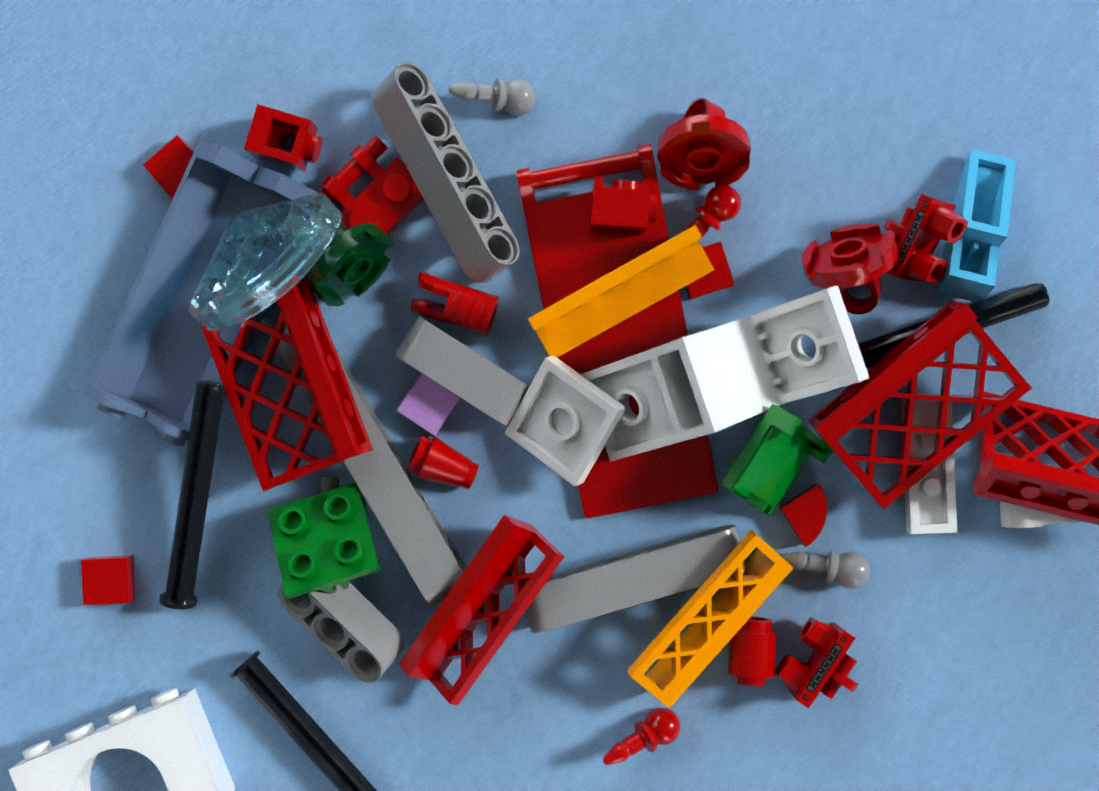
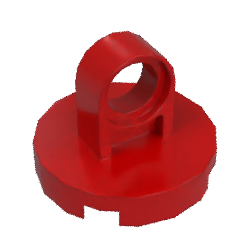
M699 98L689 106L682 119L668 126L659 137L657 159L660 163V172L673 185L688 190H698V183L708 184L715 182V186L730 185L739 180L749 169L751 142L747 131L736 121L726 118L725 111L721 107L705 98Z
M873 223L854 224L831 231L832 240L823 243L819 247L816 240L811 242L802 253V265L806 279L812 285L824 289L838 285L847 312L858 315L871 312L876 307L882 290L880 277L893 268L899 258L894 232L889 230L887 234L881 233L880 226ZM865 285L870 289L872 295L865 299H858L851 296L847 288Z

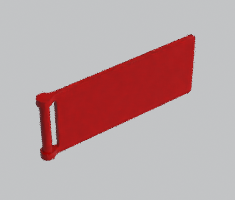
M650 143L636 146V151L532 172H530L529 168L516 170L543 310L669 240L655 160ZM640 169L643 182H640V189L651 190V194L659 195L656 222H648V228L645 233L589 229L592 192L536 203L534 190L591 179L595 176L601 177ZM676 291L561 355L558 359L579 374H583L688 336L680 291ZM630 395V408L635 415H638V403L636 399ZM708 434L611 462L604 446L584 483L578 485L584 516L586 518H593L717 493L718 484Z

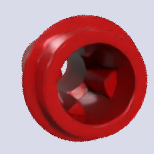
M422 435L414 448L407 466L408 470L417 473L416 478L463 487L467 490L471 487L479 468V464L472 462L469 458L437 437L433 436L432 439H429Z

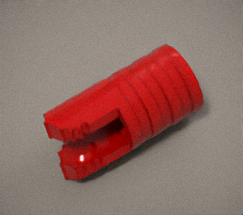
M419 272L418 287L448 297L446 305L427 299H413L410 309L412 312L486 336L489 334L499 305V296L428 273Z

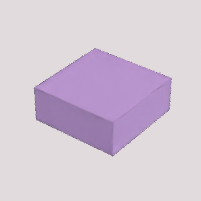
M421 373L397 411L434 436H437L461 398Z

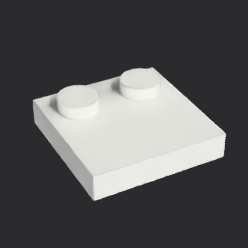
M553 355L545 357L505 434L573 486H578L584 483L626 407Z

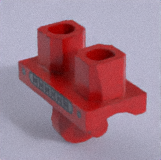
M921 194L915 209L907 207L901 222L887 219L883 228L894 232L899 258L893 268L886 273L901 279L939 283L947 268V261L933 254L941 238L947 242L956 243L961 239L968 225V221L954 211L956 205L942 199L939 200Z
M810 617L798 636L801 641L815 649L807 663L804 664L787 653L775 668V674L789 688L790 693L807 708L811 706L819 692L833 699L841 685L852 692L859 685L848 676L857 660L846 654L855 637L834 622L830 626L825 622Z

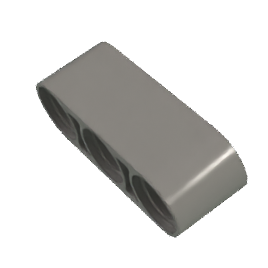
M420 316L394 354L408 365L505 426L512 419L529 388L524 382Z
M350 582L348 589H343L340 584L333 586L335 593L329 594L323 590H317L291 599L285 596L282 583L278 589V597L283 607L359 680L371 683L379 680L403 652L405 641L400 631Z

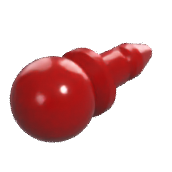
M728 185L713 187L707 193L704 205H699L695 208L700 216L695 218L686 227V230L696 225L702 237L709 231V227H713L718 231L721 228V222L729 221L739 213L741 198L738 192Z
M660 707L652 710L646 716L644 722L638 721L635 723L636 733L634 732L623 739L622 743L618 742L613 745L604 756L603 763L605 765L621 763L644 748L649 752H653L657 749V744L667 745L672 743L680 733L678 716L668 708Z

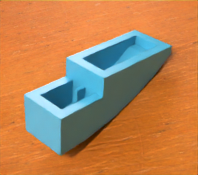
M973 149L968 153L954 205H956L954 211L966 219L968 225L961 239L956 243L944 241L941 258L947 261V268L941 281L936 285L937 293L981 303L995 287L999 248L1008 235L1016 160Z

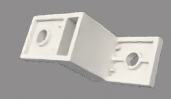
M838 285L580 374L626 407L605 444L610 462L715 433L769 410L772 403L779 406L855 384L869 378ZM804 334L812 338L816 345V353L813 358L807 356L802 349L801 340ZM630 395L633 396L638 403V415H635L630 408Z

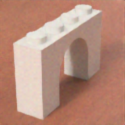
M177 688L165 691L150 699L152 706L138 712L135 705L126 707L107 717L109 724L97 729L94 728L92 722L82 725L66 733L67 741L52 746L50 740L36 744L22 752L24 760L8 770L16 791H91L90 775L97 756L105 750L122 748L139 752L151 760L160 771L168 791H234L236 788L195 688L179 694Z

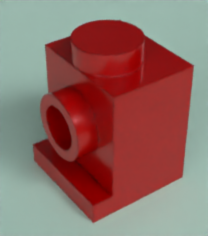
M257 104L244 149L257 159L268 160L305 172L308 162L316 163L322 148V137L316 135L318 128L311 120ZM290 136L296 137L293 149L290 151L284 150V140Z
M594 177L589 229L645 233L648 228V222H656L659 202L658 194H651V190L640 189V182L614 180L612 181V187L603 186L604 177Z

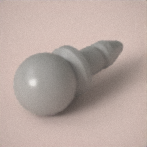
M497 78L493 86L481 83L474 85L473 82H463L450 85L448 88L449 93L465 101L475 100V102L491 103L493 111L499 112L501 109H504L513 116L527 114L533 108L536 100L533 87L522 79H513L505 83L503 79Z
M830 550L828 558L816 554L806 555L805 552L799 551L780 555L794 569L801 571L805 569L807 572L817 574L825 573V582L831 583L836 580L841 586L848 589H856L863 586L870 576L868 561L856 552H846L839 556L836 551Z

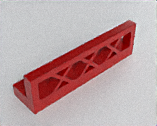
M503 515L398 665L410 677L429 680L449 704L459 705L565 556L531 524ZM535 545L545 555V558L535 572L526 573L525 558ZM514 584V601L507 610L499 611V594L505 586ZM487 621V639L481 647L473 648V631L480 622ZM461 658V675L452 686L443 673L453 659Z

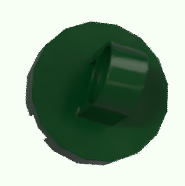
M319 215L313 217L305 224L301 234L302 246L316 261L310 275V289L327 306L338 307L344 305L345 303L341 297L346 296L350 292H353L357 297L361 296L380 278L388 267L390 259L385 255L387 248L393 249L394 242L377 224L366 222L348 230L344 225L328 216ZM325 227H332L335 234L334 241L325 250H319L316 245V237L319 231Z

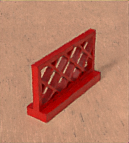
M288 273L272 280L273 283L197 315L263 491L373 450L316 296L310 289L308 275ZM272 296H275L281 311L275 328L255 319L261 302ZM248 307L246 314L239 312V310ZM230 315L242 321L234 345L221 339L215 320ZM252 326L271 335L263 358L243 350ZM286 327H287V330H288L289 335L286 334V333H284V330H285ZM280 340L293 345L298 357L292 372L272 363ZM240 357L259 366L251 388L238 383L234 370ZM268 370L288 379L280 402L260 394ZM302 371L304 372L306 379L300 377ZM297 384L309 389L313 396L314 404L309 416L288 407ZM256 401L276 410L267 432L255 427L250 415ZM284 415L305 424L296 446L276 437ZM319 415L321 417L322 423L317 421ZM313 429L328 436L334 452L333 455L321 459L305 451ZM259 438L264 440L262 445L260 443ZM272 445L292 454L286 472L276 477H273L267 461ZM301 459L309 462V464L298 468Z
M950 301L867 370L868 379L849 385L807 420L811 427L823 438L883 509L893 503L1032 389L977 323L976 319L978 317L966 303ZM970 332L979 343L977 364L953 362L955 343ZM945 352L944 361H934ZM988 355L996 365H987ZM927 366L943 368L940 394L916 393L918 374ZM952 368L976 370L973 397L949 395ZM986 371L1003 372L1014 385L999 398L983 397ZM908 383L907 392L898 391ZM888 398H906L903 424L879 423L881 404ZM915 399L939 401L936 427L912 425ZM948 402L972 403L971 420L963 428H946ZM982 404H991L981 412ZM871 413V421L862 422ZM852 428L870 429L867 454L848 453L838 440ZM878 430L903 431L900 457L876 455ZM911 432L936 434L934 451L925 459L909 458ZM945 434L953 435L946 442H944ZM855 461L866 462L865 472ZM875 462L899 464L897 482L882 493L873 483ZM908 465H916L907 473Z
M983 392V397L985 398H999L1001 396L989 392ZM1017 400L1003 412L1015 422L1014 425L1006 428L995 418L978 432L980 471L973 480L974 495L1099 525V478L1090 476L1084 470L1092 464L1099 471V450L1080 434L1082 432L1094 434L1099 439V419ZM982 404L981 412L991 404ZM1040 421L1050 424L1061 435L1051 439L1036 422ZM1023 430L1040 447L1030 452L1014 435ZM1068 441L1085 459L1076 463L1060 445ZM1002 443L1016 457L995 453L994 446ZM1047 453L1061 468L1044 465L1038 458Z

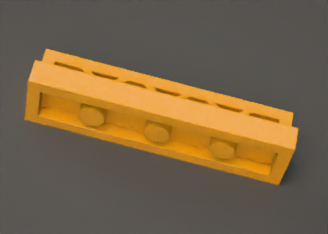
M696 225L529 317L528 320L548 355L560 357L714 271L699 242L702 236Z
M750 530L627 669V673L670 709L792 571L793 567L756 533ZM757 547L758 549L746 562L748 571L743 573V561ZM720 588H723V589L717 594V596L712 600L711 597H712ZM688 624H691V625L686 629V631L680 636L681 631H682ZM660 659L647 675L644 674L656 660Z

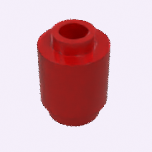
M751 616L729 641L728 673L737 676L738 684L764 686L765 679L775 677L776 631L772 630V619Z

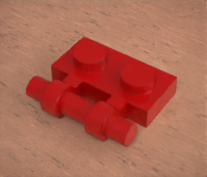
M375 135L364 147L358 145L350 153L352 159L334 177L329 174L321 182L324 187L318 192L314 203L325 212L338 200L346 209L335 221L344 225L348 230L367 222L377 224L389 235L424 198L406 165L398 157L385 170L376 162L388 147ZM366 171L374 181L355 199L347 189Z

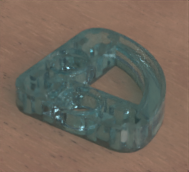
M313 194L248 209L235 216L226 227L191 300L189 313L208 330L215 331L243 322L272 305L293 288L321 257L339 227L342 218L341 211L326 195ZM285 249L273 263L252 279L263 253Z

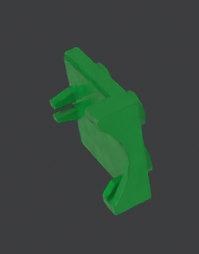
M772 403L767 413L756 422L753 434L740 455L731 461L727 475L721 484L770 516L809 455L825 464L833 450L825 441L806 429L801 424L802 420Z
M356 483L267 509L284 592L288 599L317 590H323L329 594L335 593L333 586L340 584L343 589H348L349 580L381 571L366 515L365 499Z

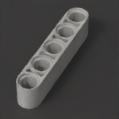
M410 62L399 64L374 90L372 94L374 108L462 270L471 280L478 283H486L518 260L520 255L518 242L426 73L420 67Z
M726 525L551 575L525 611L531 632L539 633L701 587L740 543L736 526ZM745 560L743 561V573L748 571Z

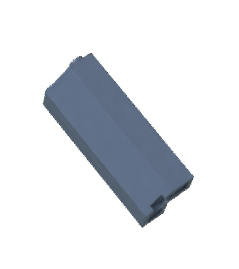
M200 139L85 390L88 395L99 402L97 409L118 419H124L127 413L143 418L159 429L157 437L171 444L184 446L189 436L196 384L204 380L222 384L197 315L273 283L272 280L281 277L318 192L282 173L258 166L220 145ZM271 297L261 302L256 320L261 321ZM248 307L239 310V312L246 314ZM230 315L215 320L221 339L234 345L242 321ZM252 326L243 350L247 351L257 328ZM242 357L239 358L234 370L235 376L242 363ZM224 392L223 402L227 395L226 392Z

